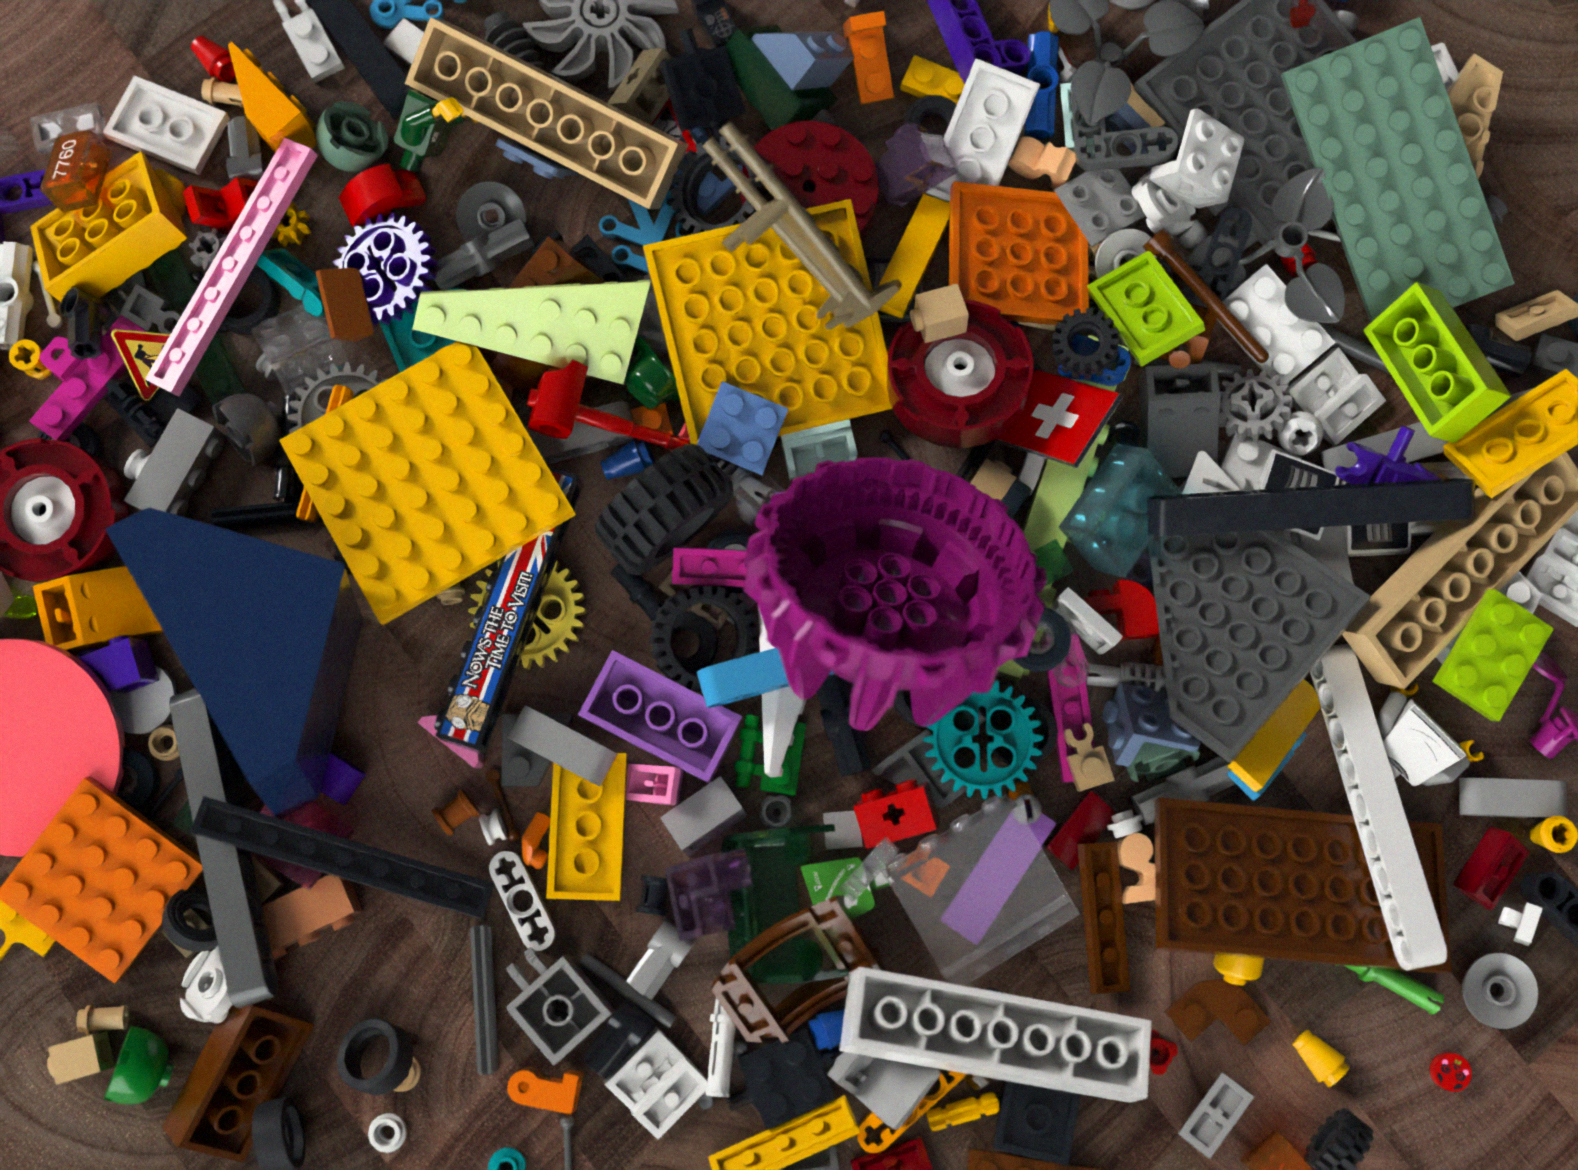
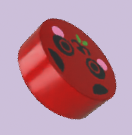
M1443 1052L1435 1056L1430 1064V1076L1433 1082L1444 1090L1458 1092L1465 1089L1471 1081L1472 1070L1470 1064L1461 1055Z

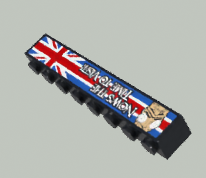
M548 466L566 499L575 511L584 486L579 476ZM572 518L500 558L501 562L497 572H492L487 582L486 592L489 594L484 606H479L473 622L476 628L472 639L467 640L462 648L461 660L463 663L459 674H454L448 686L450 698L445 709H441L437 715L434 726L435 730H437L435 737L444 742L485 755Z

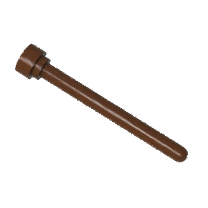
M1165 227L1159 230L1142 246L1159 260L1163 258L1257 362L1265 363L1268 361V351L1173 248L1175 244L1171 241L1173 236Z

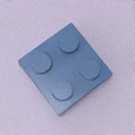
M722 381L696 445L701 446L711 456L762 475L788 408Z

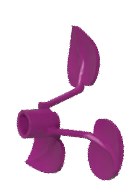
M1541 650L1532 666L1539 673L1554 682L1555 691L1545 713L1539 718L1543 725L1529 738V741L1540 753L1553 759L1568 743H1571L1575 738L1578 741V713L1567 706H1562L1560 711L1564 717L1560 715L1555 719L1551 717L1565 687L1564 681L1568 679V676L1550 655Z

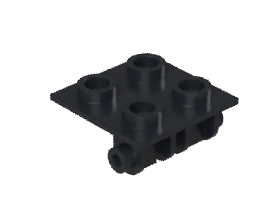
M131 375L125 381L113 378L106 384L108 396L105 400L150 448L159 441L177 408L189 414L204 401L188 384H186L179 397L159 387L150 400L141 398Z

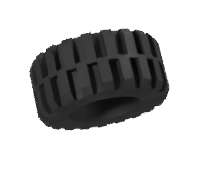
M685 444L683 447H678L670 454L661 457L656 463L647 467L637 478L629 482L628 486L620 491L613 498V501L603 509V513L598 516L595 524V534L627 573L637 576L660 565L668 557H671L674 547L685 546L693 537L706 528L719 515L718 513L726 507L728 501L731 500L734 493L733 484L701 446Z

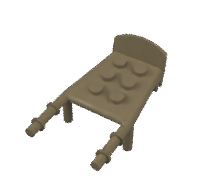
M731 121L719 131L731 145L729 149L724 150L714 137H711L702 145L712 157L713 161L711 163L713 165L717 163L737 187L735 192L737 194L741 192L756 210L754 214L722 241L725 248L732 253L744 241L751 245L771 227L830 294L816 313V318L822 319L827 312H832V320L825 324L827 330L836 327L844 322V327L850 328L864 318L874 314L900 290L902 286L900 280H893L868 291L862 284L863 278L852 265H847L839 255L840 251L836 244L828 236H824L811 214L798 203L771 170L774 166L772 164L768 166L746 140L749 136L747 134L743 136ZM735 150L756 175L754 180L756 182L760 180L774 196V200L767 202L752 184L753 178H747L727 154L729 151Z

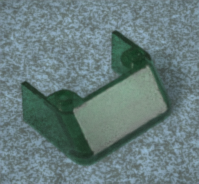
M834 824L787 827L730 834L724 838L721 846V860L730 959L764 931L799 912L795 866L804 865L809 861L813 851L811 834L834 832ZM801 933L776 946L747 969L756 984L806 983L849 976L848 968L824 969L823 953L819 945L814 940L802 939Z

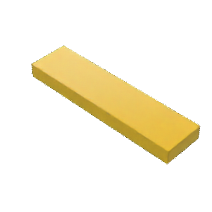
M923 194L878 285L880 286L893 280H900L902 286L892 298L878 309L879 311L901 319L904 318L950 222V203Z
M1303 679L1235 760L1227 766L1254 792L1263 788L1321 708L1316 690Z
M843 1095L708 1156L712 1170H780L861 1132L846 1096Z

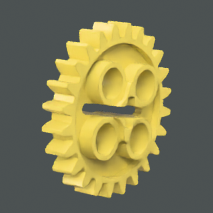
M557 560L536 614L551 629V632L545 634L533 622L532 628L536 632L535 639L532 643L525 645L520 658L526 670H530L532 660H536L537 664L544 668L545 657L547 656L554 662H558L556 651L561 649L563 652L569 653L570 650L566 645V641H579L578 637L573 633V629H581L585 626L581 621L577 620V616L587 614L585 608L576 605L583 601L585 596L582 593H573L580 584L577 580L566 582L571 575L567 568L557 573L560 565ZM487 569L485 572L490 577L493 571ZM483 581L476 582L483 590L482 594H471L470 596L479 603L478 607L468 609V612L474 616L479 606H484L489 594L486 592L487 583ZM551 603H559L562 607L561 614L555 619H546L544 615L546 607ZM473 622L470 623V627L475 629L476 627L473 625Z

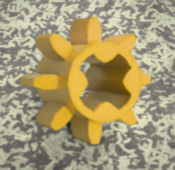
M291 202L271 237H278V241L283 247H286L288 242L301 245V240L305 234H311V230L304 224L310 219L309 215L305 210L299 211L297 205Z

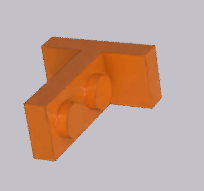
M884 11L852 16L843 24L845 39H849L850 51L854 56L852 62L860 105L894 98L883 27L886 26Z

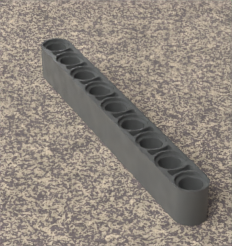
M193 688L171 696L169 701L193 822L203 796L241 807L227 742L197 689ZM196 836L227 991L231 1002L239 1009L277 996L279 991L278 978L251 852Z

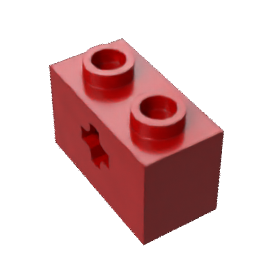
M910 779L896 784L897 790L883 794L880 788L861 794L862 800L858 801L853 808L866 849L937 830L940 820L928 781L918 784L917 779ZM893 804L896 809H904L899 819L896 814L889 815L888 813Z

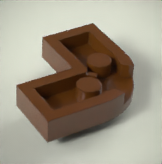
M1222 979L1197 982L1164 1011L1167 1017L1190 1042L1194 1041L1218 1019L1238 1043L1245 1046L1272 1022L1241 987Z

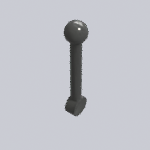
M739 1039L734 1043L732 1067L740 1054H744L748 1049L745 1040ZM703 1094L699 1098L700 1107L702 1109L711 1108L714 1105V1096Z
M564 1114L560 1118V1125L564 1128L565 1170H572L571 1127L574 1125L575 1120L571 1114Z

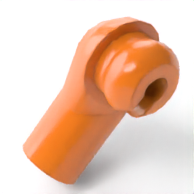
M540 812L535 814L522 836V860L528 867L532 865L535 869H541L548 859V853L545 850L539 849L542 837L550 826V818Z

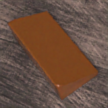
M338 268L316 271L331 339L357 342L372 335L374 329L359 269Z

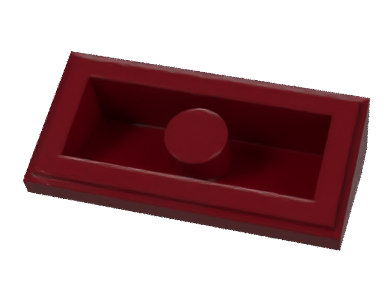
M1089 790L1048 840L1044 849L1073 871L1079 863L1077 844L1094 843L1112 821L1111 816L1116 813L1097 794Z
M1490 827L1455 879L1453 885L1482 907L1492 912L1530 851L1512 833L1496 827Z

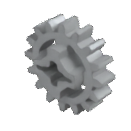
M1248 369L1247 377L1242 378L1238 373H1234L1233 383L1225 380L1222 382L1223 391H1219V427L1225 426L1228 437L1236 432L1238 433L1239 442H1243L1246 436H1252L1253 442L1258 443L1259 435L1264 434L1268 439H1272V429L1284 430V420L1291 417L1290 408H1293L1292 396L1289 395L1288 384L1280 385V376L1275 375L1268 379L1267 370H1262L1259 376H1254L1252 369ZM1251 400H1254V412L1251 411Z

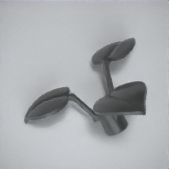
M1050 0L1051 18L1062 32L1080 35L1087 32L1090 26L1094 30V49L1097 51L1094 60L1083 63L1076 71L1073 80L1075 101L1086 123L1089 126H1093L1103 118L1120 110L1127 103L1131 94V83L1126 73L1119 69L1122 60L1127 59L1129 54L1143 40L1149 38V47L1154 54L1163 57L1175 56L1186 51L1197 42L1204 30L1203 21L1181 3L1169 0L1158 2L1152 5L1144 16L1143 24L1147 31L1141 33L1125 50H1122L1115 43L1103 44L1101 42L1100 25L1097 20L1107 14L1109 8L1107 0Z
M1322 167L1310 169L1294 176L1278 190L1273 199V215L1277 220L1285 222V224L1280 228L1274 240H1270L1265 246L1247 257L1242 258V253L1228 291L1237 288L1246 279V271L1243 264H1248L1269 250L1274 249L1281 257H1294L1296 262V273L1299 277L1292 279L1288 283L1284 293L1285 303L1289 311L1304 321L1337 323L1342 319L1345 309L1344 289L1339 276L1332 268L1322 263H1316L1304 272L1302 263L1304 253L1301 249L1308 240V231H1314L1324 226L1329 221L1333 212L1332 194L1329 200L1321 177L1326 179ZM1220 234L1218 242L1231 243L1235 247L1239 243L1238 240H1232L1230 235L1223 237ZM1212 236L1200 242L1190 256L1185 259L1192 269L1200 271ZM1222 247L1214 252L1212 257L1214 265L1218 268H1225L1231 263L1232 254L1229 249ZM1207 269L1205 276H1213L1208 286L1213 291H1217L1214 289L1217 278L1223 281L1226 278V274H1218L1210 269Z

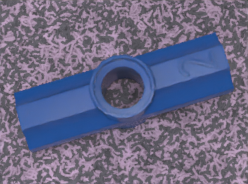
M1039 31L1029 35L1027 44L1031 57L1026 67V78L1047 86V89L1039 88L1024 123V135L1036 140H1043L1054 135L1056 87L1059 80L1057 73L1058 36L1047 31Z

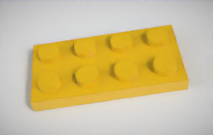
M1567 369L1562 370L1481 421L1457 442H1448L1443 445L1444 455L1466 476L1474 479L1475 484L1490 498L1495 497L1578 444V378Z
M617 753L601 786L553 762L546 899L621 901L627 753Z

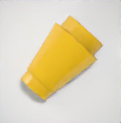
M1552 816L1533 825L1529 832L1533 843L1556 853H1564L1571 850L1578 839L1575 825L1563 816Z
M1308 1029L1292 1043L1319 1083L1323 1081L1328 1087H1331L1341 1079L1350 1068L1344 1061L1346 1058L1344 1055L1315 1034H1312Z

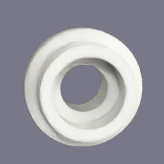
M1131 809L1112 815L1113 823L1107 825L1108 831L1112 830L1114 837L1120 838L1143 830L1140 822L1143 820L1142 814L1134 816Z
M384 1113L375 1118L369 1127L370 1143L381 1152H392L398 1149L404 1143L407 1136V1127L404 1120L394 1113ZM385 1125L393 1127L395 1134L392 1139H388L383 1135Z

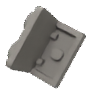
M843 1052L837 1057L834 1066L827 1075L857 1097L890 1128L897 1130L904 1124L938 1079L940 1069Z

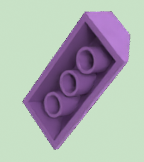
M613 650L578 713V716L675 767L681 768L683 771L708 784L712 782L742 719L741 715L723 706L707 708L703 696Z

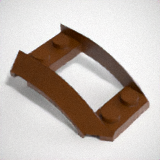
M836 895L783 919L757 936L728 961L711 985V991L747 1042H763V1037L779 1038L784 1043L789 1041V1035L807 1019L830 1004L847 996L849 974L858 967L881 971L886 970L878 947L872 948L845 906L844 895ZM812 928L835 965L797 988L773 1008L747 969L776 946Z

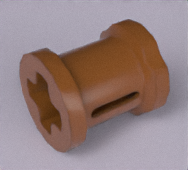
M464 789L457 791V796L441 808L435 807L431 810L439 825L449 836L453 835L455 828L472 816L477 817L480 814L477 806Z

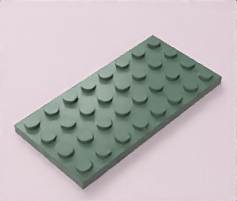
M1421 17L1281 74L1314 168L1322 167L1324 170L1325 178L1321 177L1329 200L1331 194L1333 198V212L1331 216L1370 323L1415 282L1440 290L1452 308L1515 284Z

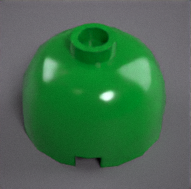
M131 1025L103 1100L118 1104L134 1105L143 1103L151 1098L158 1086H167L174 1065L167 1063L169 1049L166 1042L158 1034Z

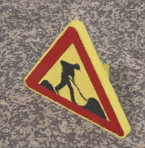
M114 329L111 336L141 398L150 400L159 387L145 380L171 334Z

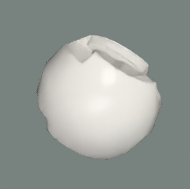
M1297 411L1291 413L1289 419L1284 420V430L1278 431L1277 438L1280 446L1287 452L1303 456L1312 453L1320 446L1323 438V426L1321 421L1313 414ZM1301 429L1306 435L1299 437L1297 434L1295 435V432Z

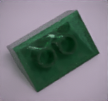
M778 25L738 28L726 44L736 82L743 91L747 102L756 107L764 117L766 125L772 131L790 123L811 121L823 108L829 109L838 101V98L829 87L791 90L752 40L755 34L783 32Z

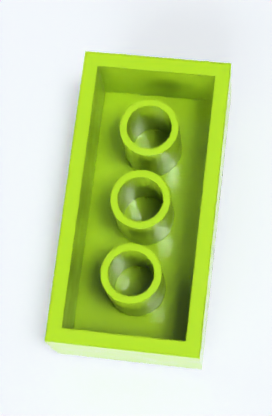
M1415 282L1363 330L1431 437L1455 443L1512 397L1440 290Z

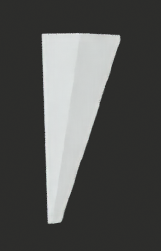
M758 607L760 652L775 647L766 641L768 634ZM790 686L762 694L765 774L769 777L782 776L784 770L781 766L788 745L792 746L795 737L793 730L798 715H802L807 699L800 700Z

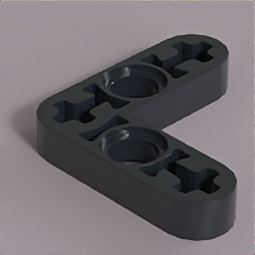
M1230 208L1220 215L1200 271L1194 270L1207 286L1210 285L1213 276H1205L1207 269L1218 274H1226L1225 281L1217 278L1214 289L1219 291L1218 298L1222 302L1227 296L1252 228L1251 216L1242 208ZM1236 213L1239 214V221L1244 223V227L1234 231L1232 240H1239L1237 247L1231 243L1218 242L1220 234L1223 237H1228L1230 226L1225 224L1226 219L1234 218ZM1222 247L1229 249L1232 254L1231 263L1225 268L1216 267L1212 260L1214 252ZM1156 258L1159 264L1166 266L1165 272L1168 275L1174 271L1165 260ZM1187 284L1180 290L1188 302L1207 307Z

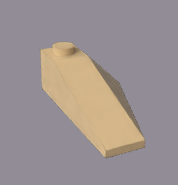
M1474 53L1447 90V94L1476 176L1479 178L1484 166L1482 158L1485 145L1489 142L1490 131L1488 129L1492 112L1496 109L1503 71Z

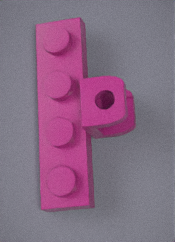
M121 315L102 337V354L96 359L80 360L71 356V350L68 348V339L55 337L43 350L39 358L62 384L29 422L53 440L65 442L108 392L106 384L113 378L119 379L127 370L111 336L112 331L120 329L146 332L145 330ZM57 350H64L57 360H54V353Z

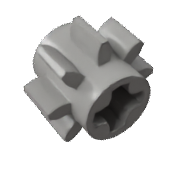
M213 228L211 233L198 231V236L194 242L188 244L196 253L190 258L196 266L202 265L206 272L227 236L222 237L216 228Z

